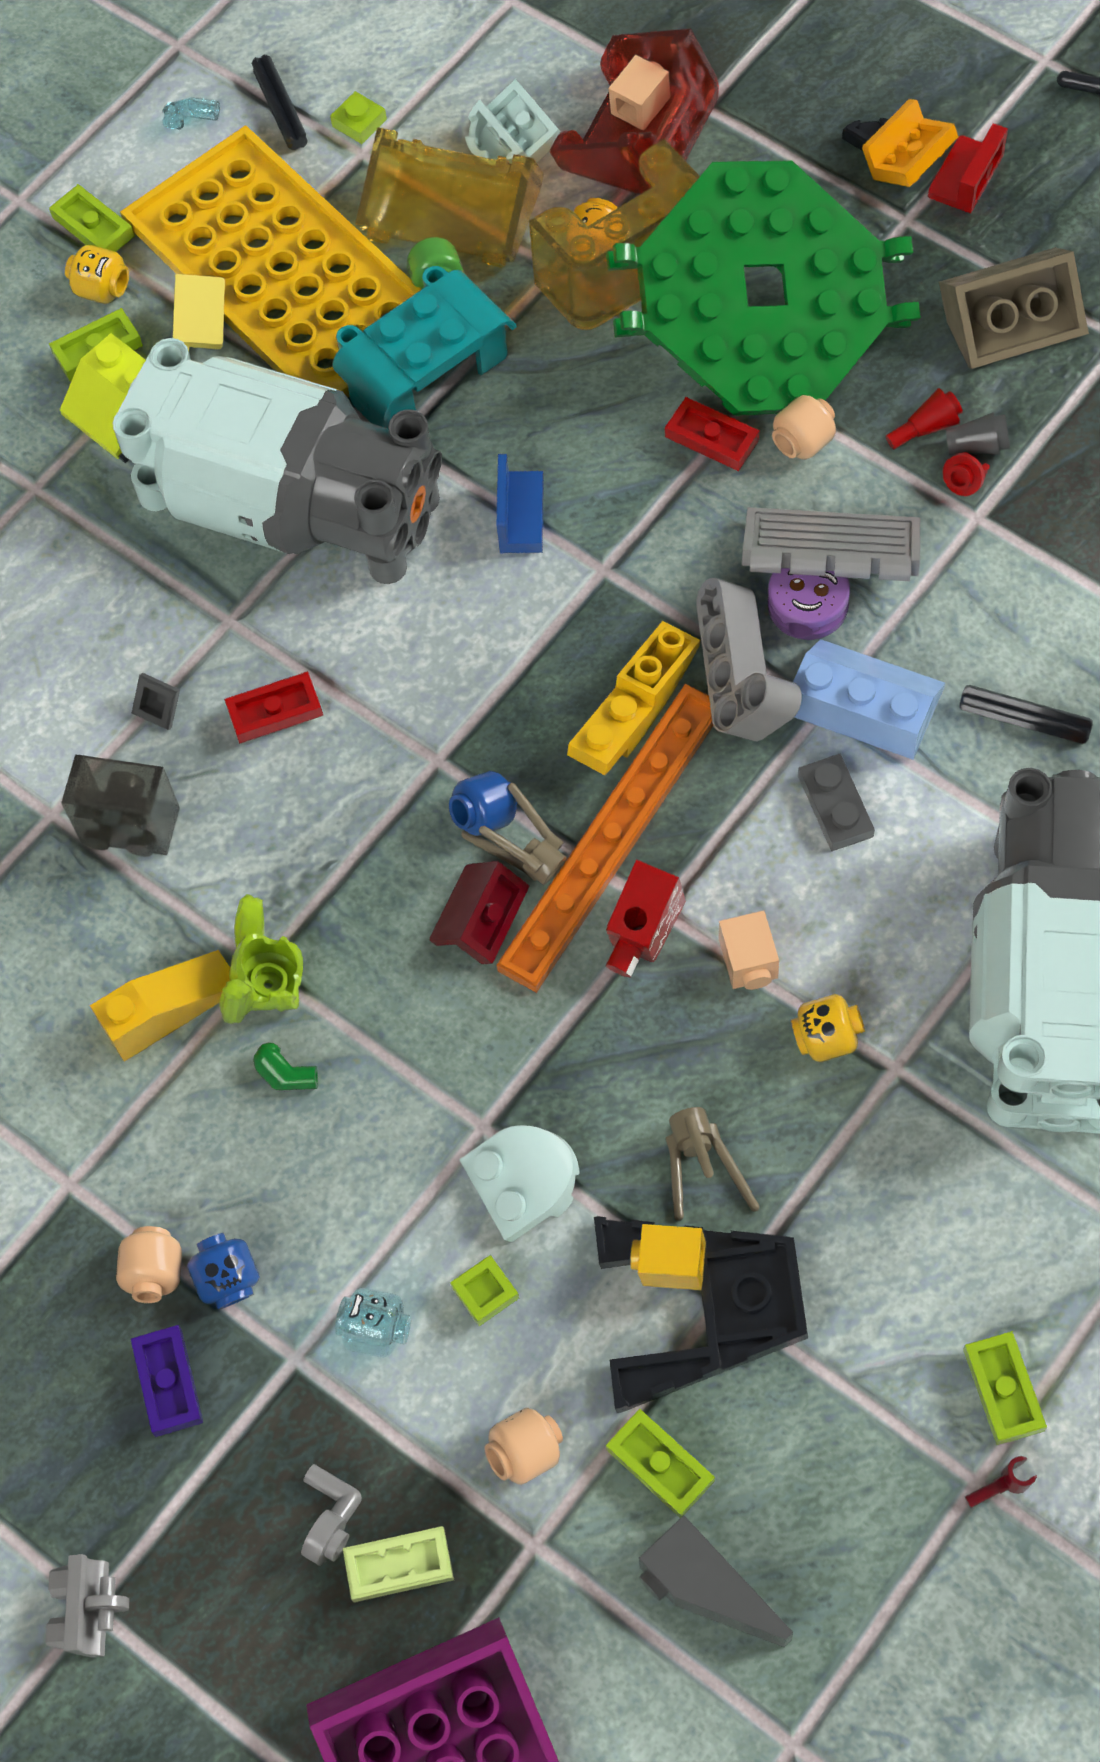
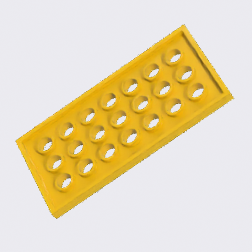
M246 125L120 211L122 219L132 226L133 232L176 274L224 278V321L273 370L343 391L347 398L350 397L347 383L334 371L333 367L324 369L317 366L318 362L325 358L334 359L339 351L336 338L338 330L344 326L353 325L363 332L365 328L376 322L384 314L389 313L422 290L420 287L414 286L411 279ZM237 171L250 172L244 178L235 179L231 177ZM207 192L211 194L218 193L212 200L205 201L199 199ZM261 194L274 195L271 200L266 202L255 200ZM175 214L186 215V218L180 222L173 223L168 221ZM229 216L243 217L235 224L224 223V220ZM286 217L299 219L292 225L280 224L281 220ZM198 238L211 239L204 246L192 245ZM255 239L267 240L265 245L258 248L248 246ZM310 241L324 242L317 249L304 247ZM224 261L236 263L228 270L216 268ZM279 263L292 264L290 269L283 272L273 270ZM337 264L349 266V268L342 273H333L329 271L333 266ZM248 285L261 287L254 294H244L241 292ZM304 287H316L318 289L309 296L298 294ZM362 288L375 290L369 297L362 298L355 295ZM274 309L286 311L282 317L277 319L266 317L268 312ZM330 311L344 313L337 320H326L323 318ZM298 334H309L312 336L305 343L298 344L291 341Z

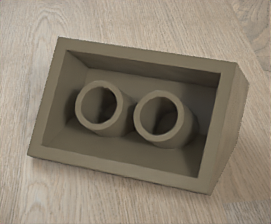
M1054 247L939 282L947 324L970 369L1089 334L1074 251Z

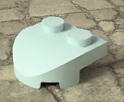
M515 79L487 106L481 100L474 105L468 116L471 121L469 136H465L470 151L482 163L498 171L516 173L534 166L565 136Z
M524 1125L508 1127L496 1133L460 1159L461 1164L505 1241H515L549 1216L559 1217L568 1209L574 1199L571 1194L575 1184V1176L579 1175L577 1158L572 1148L564 1139L547 1130Z

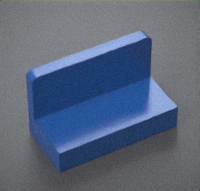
M498 454L496 526L500 553H543V471H509L507 454Z

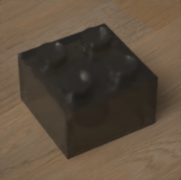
M75 754L61 801L80 842L95 850H107L109 847L126 849L128 852L142 857H149L152 853L168 854L180 806L164 767Z

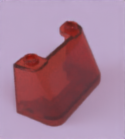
M691 28L612 36L600 61L601 71L609 85L611 86L633 57L637 55L649 62H657L665 70L669 71L670 99L643 131L611 114L608 92L583 139L574 130L562 131L555 139L549 152L563 171L648 198L667 196L719 96L717 76Z

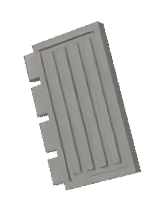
M747 507L742 566H750V572L781 574V568H790V574L825 576L826 571H834V577L870 579V573L879 574V580L910 581V576H919L920 517Z

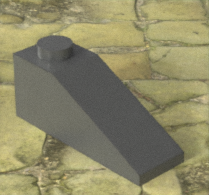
M685 1515L639 1557V1566L644 1571L639 1576V1579L657 1600L660 1601L666 1596L677 1607L781 1647H785L792 1641L793 1631Z

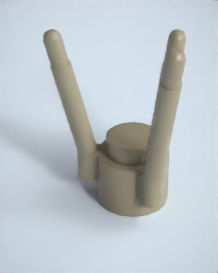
M510 783L508 790L544 840L540 842L533 838L522 850L486 826H481L479 832L493 843L480 836L469 834L465 830L462 831L461 836L475 846L523 871L534 881L537 880L542 885H546L566 860V856L558 851L564 842L550 831L516 784Z
M691 1107L672 1115L669 1123L673 1134L665 1139L670 1152L674 1218L677 1221H681L684 1217L681 1151L687 1157L697 1156L704 1176L711 1178L714 1172L707 1152L712 1148V1145L749 1208L753 1212L758 1211V1202L723 1143L717 1125L715 1123L709 1124L705 1109L702 1107Z

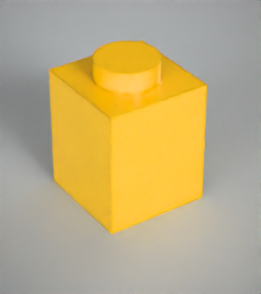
M642 1224L641 1240H633L631 1247V1269L638 1270L637 1273L642 1285L702 1290L706 1248L702 1228Z

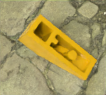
M216 950L130 980L91 1004L90 1007L106 1035L125 1062L220 1002L222 989L226 986V982L230 981V966L220 951Z

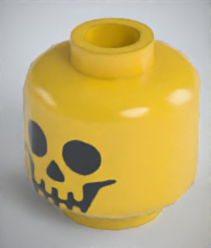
M838 994L803 1003L798 1008V1017L791 1019L793 1032L801 1054H809L817 1062H824L855 1052L858 1047L857 1034L865 1032L858 1006L848 1007L845 999Z

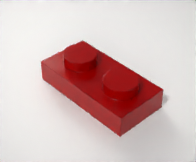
M685 397L665 426V437L739 471L759 442L760 430Z
M308 671L224 699L239 744L324 716Z

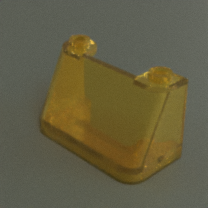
M377 127L355 222L360 229L367 232V239L389 244L390 238L417 244L426 238L439 237L448 240L455 246L457 252L482 257L481 262L487 265L504 268L506 262L515 261L538 199L544 177L543 171L534 158L514 154L510 164L507 158L498 156L497 160L425 146L421 140L413 139L412 142L398 139L397 141V131Z

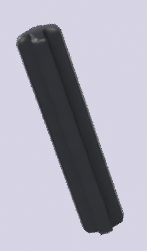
M265 54L260 58L255 57L251 63L254 75L287 147L291 150L305 147L308 142L306 132L272 58Z
M973 685L965 686L960 699V709L963 711L1085 744L1088 741L1093 726V720L1088 717Z

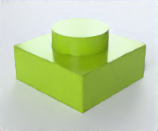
M356 91L330 115L332 127L360 144H363L387 120L385 108Z
M491 1255L450 1282L451 1288L479 1327L520 1299L518 1292Z

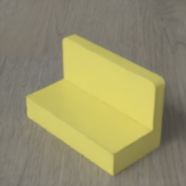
M175 274L172 338L184 342L188 352L189 347L222 349L225 280L222 277Z

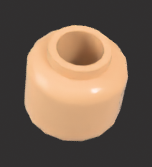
M806 395L794 399L774 418L772 438L775 445L789 458L796 457L806 460L813 457L832 441L835 436L834 410L823 399H815Z
M144 1226L135 1229L132 1234L121 1241L118 1248L116 1280L119 1287L125 1292L132 1294V1298L141 1303L158 1302L162 1299V1296L176 1290L181 1276L182 1248L180 1243L171 1236L169 1231L161 1227Z
M524 1408L490 1429L489 1443L485 1445L484 1450L492 1470L501 1480L509 1479L516 1484L522 1485L558 1464L560 1458L558 1444L563 1441V1436L558 1424L551 1416L543 1417L536 1410Z

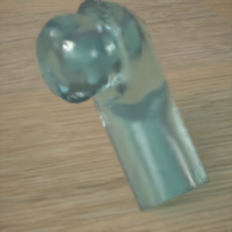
M195 97L167 103L162 110V113H164L162 123L165 128L181 130L184 127V117L217 121L220 114V103L217 100Z

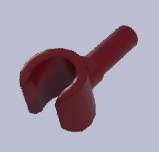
M1024 1456L1013 1458L1005 1466L1000 1477L965 1496L969 1507L972 1508L1007 1490L1015 1494L1024 1493L1035 1482L1037 1475L1027 1481H1020L1014 1476L1013 1469L1024 1464L1027 1458Z

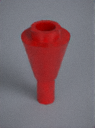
M937 388L908 418V422L885 435L890 447L895 450L916 436L921 437L960 425L958 415L963 413L962 407L951 391L945 393L942 389Z

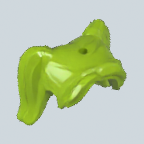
M246 894L240 899L235 916L234 934L236 950L233 953L229 970L230 981L226 982V986L222 989L223 992L219 1002L224 1022L230 1024L242 1022L245 1015L250 1011L277 1009L283 1012L299 1007L298 987L301 985L303 974L302 952L295 943L289 942L285 936H282L279 940H273L264 936L263 900ZM270 983L272 987L265 988L264 985Z

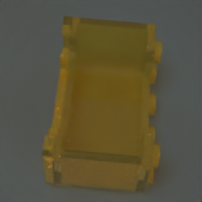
M665 139L648 148L639 160L640 173L652 188L593 224L587 226L576 213L564 207L550 208L529 220L534 283L567 321L576 328L590 330L599 327L641 301L638 270L608 271L606 253L613 251L615 243H630L640 247L700 177Z

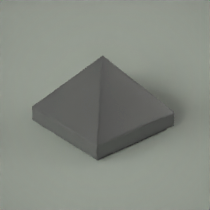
M145 673L139 674L131 713L170 730L174 721L180 689Z

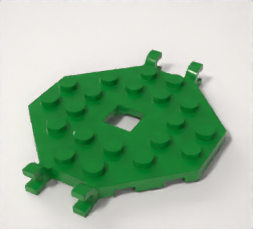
M792 160L712 162L640 247L630 243H615L613 251L606 253L608 271L638 270L642 312L622 311L620 318L613 320L614 336L617 338L645 335L657 347L661 345L679 361L677 365L701 387L704 385L723 401L721 405L734 416L778 414L794 399L802 395L826 400L885 327L908 328L911 326V321H918L921 318L919 302H905L887 306L882 262L901 263L904 261L903 255H911L913 253L912 236L894 237L885 241H879ZM744 267L777 268L782 274L785 305L748 306Z

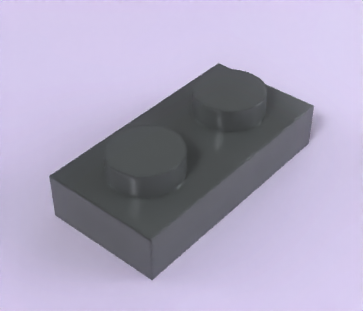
M841 753L798 768V778L831 852L874 837V826Z

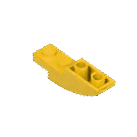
M662 621L617 675L616 686L570 741L567 756L605 776L621 756L628 758L674 692L699 648L700 640Z

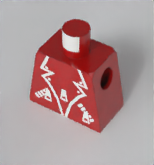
M636 859L607 924L606 931L612 945H614L605 965L608 969L621 976L631 978L640 958L649 962H654L657 959L686 902L679 877ZM638 927H643V928L640 929V930H634V929H636V928H638Z

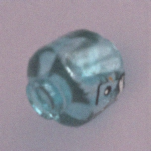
M359 1288L354 1291L351 1297L345 1296L342 1299L337 1313L335 1333L338 1336H342V1342L347 1350L385 1358L393 1353L397 1343L406 1344L411 1329L412 1317L411 1315L404 1314V1304L400 1296L369 1288Z

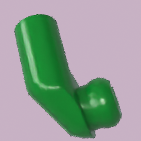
M268 1042L259 1046L253 1058L256 1071L273 1089L306 1090L318 1088L317 1066L292 1067L280 1053L281 1048L278 1045Z

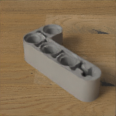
M711 577L701 585L698 591L697 613L712 722L718 732L758 742L796 716L800 709L802 693L796 683L769 676L766 673L754 592L750 588Z

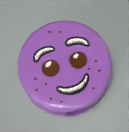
M781 568V574L772 573L768 586V611L773 623L782 632L797 639L814 640L832 634L842 625L848 613L850 597L849 579L834 577V571H826L825 576L790 574V568Z

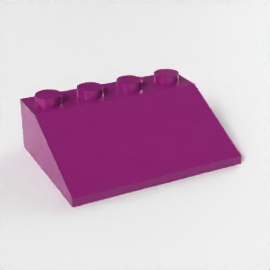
M499 1617L306 1704L309 1727L324 1762H559Z

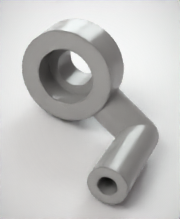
M313 1464L307 1471L304 1482L337 1501L331 1510H325L316 1520L301 1550L302 1556L321 1566L327 1559L333 1562L336 1561L343 1548H345L349 1539V1534L344 1532L346 1523L361 1503L362 1497L356 1488Z

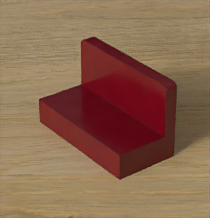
M499 861L467 864L448 899L429 941L436 946L457 945L479 963L493 964L530 885Z

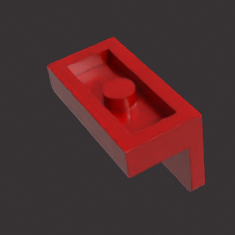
M993 123L982 142L960 135L930 185L928 198L971 214L1004 156L1008 128Z

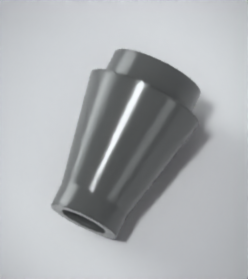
M994 412L955 428L946 429L949 455L963 452L969 454L1000 455L999 450L1010 449L1005 415L994 416Z

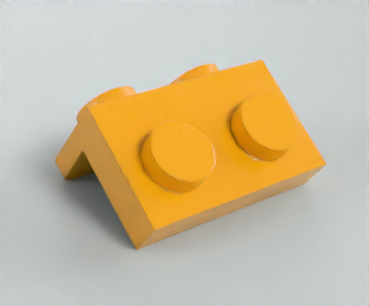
M908 99L863 145L862 150L873 180L910 187L944 154L945 150L958 138V133L954 123L923 118L918 100Z

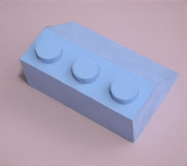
M820 639L806 652L793 680L800 687L802 693L800 709L794 718L914 760L944 690L945 683Z

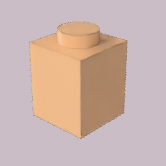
M635 55L608 88L611 114L644 131L670 99L669 71L665 70L657 62H649Z
M765 910L719 921V943L733 989L745 987L749 990L759 989L770 984L772 980L778 979L779 958Z

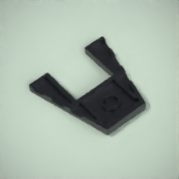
M602 1216L594 1217L598 1260L601 1269L631 1265L633 1240H641L642 1224L655 1225V1223L639 1220L623 1222L607 1220L606 1217ZM684 1225V1227L702 1228L706 1241L701 1294L708 1347L610 1359L616 1412H625L808 1339L794 1237L732 1230L731 1233L707 1231L703 1227Z

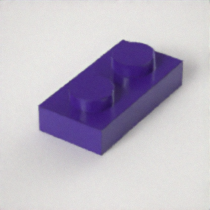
M175 1325L131 1338L152 1434L155 1437H159L204 1423L180 1326Z

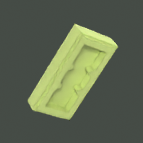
M443 1526L343 1548L350 1595L353 1603L454 1580Z

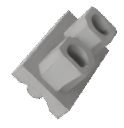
M83 1554L69 1555L68 1565L52 1569L49 1572L48 1590L52 1598L66 1600L65 1617L50 1618L46 1624L45 1643L47 1646L64 1649L63 1651L90 1658L105 1657L106 1632L113 1631L114 1613L129 1610V1598L115 1595V1577H108L109 1562L89 1559Z

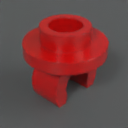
M967 452L958 453L945 462L942 472L946 486L953 493L960 496H970L982 487L990 465L987 463L981 465L975 457Z

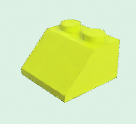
M110 333L80 359L60 407L61 415L118 460V456L122 452L113 429V420L128 394L131 383L137 377L146 360Z

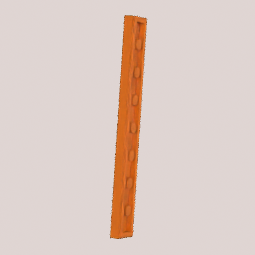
M687 684L683 686L497 963L498 972L536 993L538 992L714 726L709 695Z

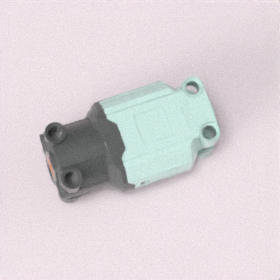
M162 339L152 347L140 372L131 383L128 394L113 420V429L121 452L126 458L132 460V463H135L131 472L132 483L140 504L147 510L160 511L168 508L171 515L176 519L287 554H300L324 542L366 555L370 575L375 581L382 584L396 583L406 574L407 563L405 555L422 543L428 529L431 512L439 505L440 496L437 480L442 464V453L434 449L430 440L427 419L422 413L416 410H403L391 418L388 428L360 420L343 391L230 357L216 356L203 363L191 360L187 346L178 339Z
M1022 768L1012 775L1007 791L1001 796L999 826L993 847L995 856L998 859V876L977 895L973 903L969 1038L973 1047L994 1065L993 1084L986 1105L988 1114L994 1122L1005 1127L1043 1129L1051 1132L1072 1131L1100 1134V1106L1097 1103L1100 1100V777L1089 771L1079 769L1062 771L1058 774H1053L1052 777H1048L1039 769ZM1003 1092L1015 1093L1020 1097L1022 1103L1015 1106L1008 1105L1001 1100L999 1095Z

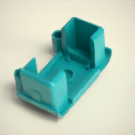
M440 266L429 267L422 275L424 285L422 290L365 328L363 332L353 325H347L338 330L336 338L339 351L334 357L333 369L347 383L352 405L370 423L388 428L391 418L398 412L416 410L412 389L419 392L474 352L476 355L477 371L481 376L506 359L508 348L505 325L514 330L517 328L516 323L460 270H453L448 273Z

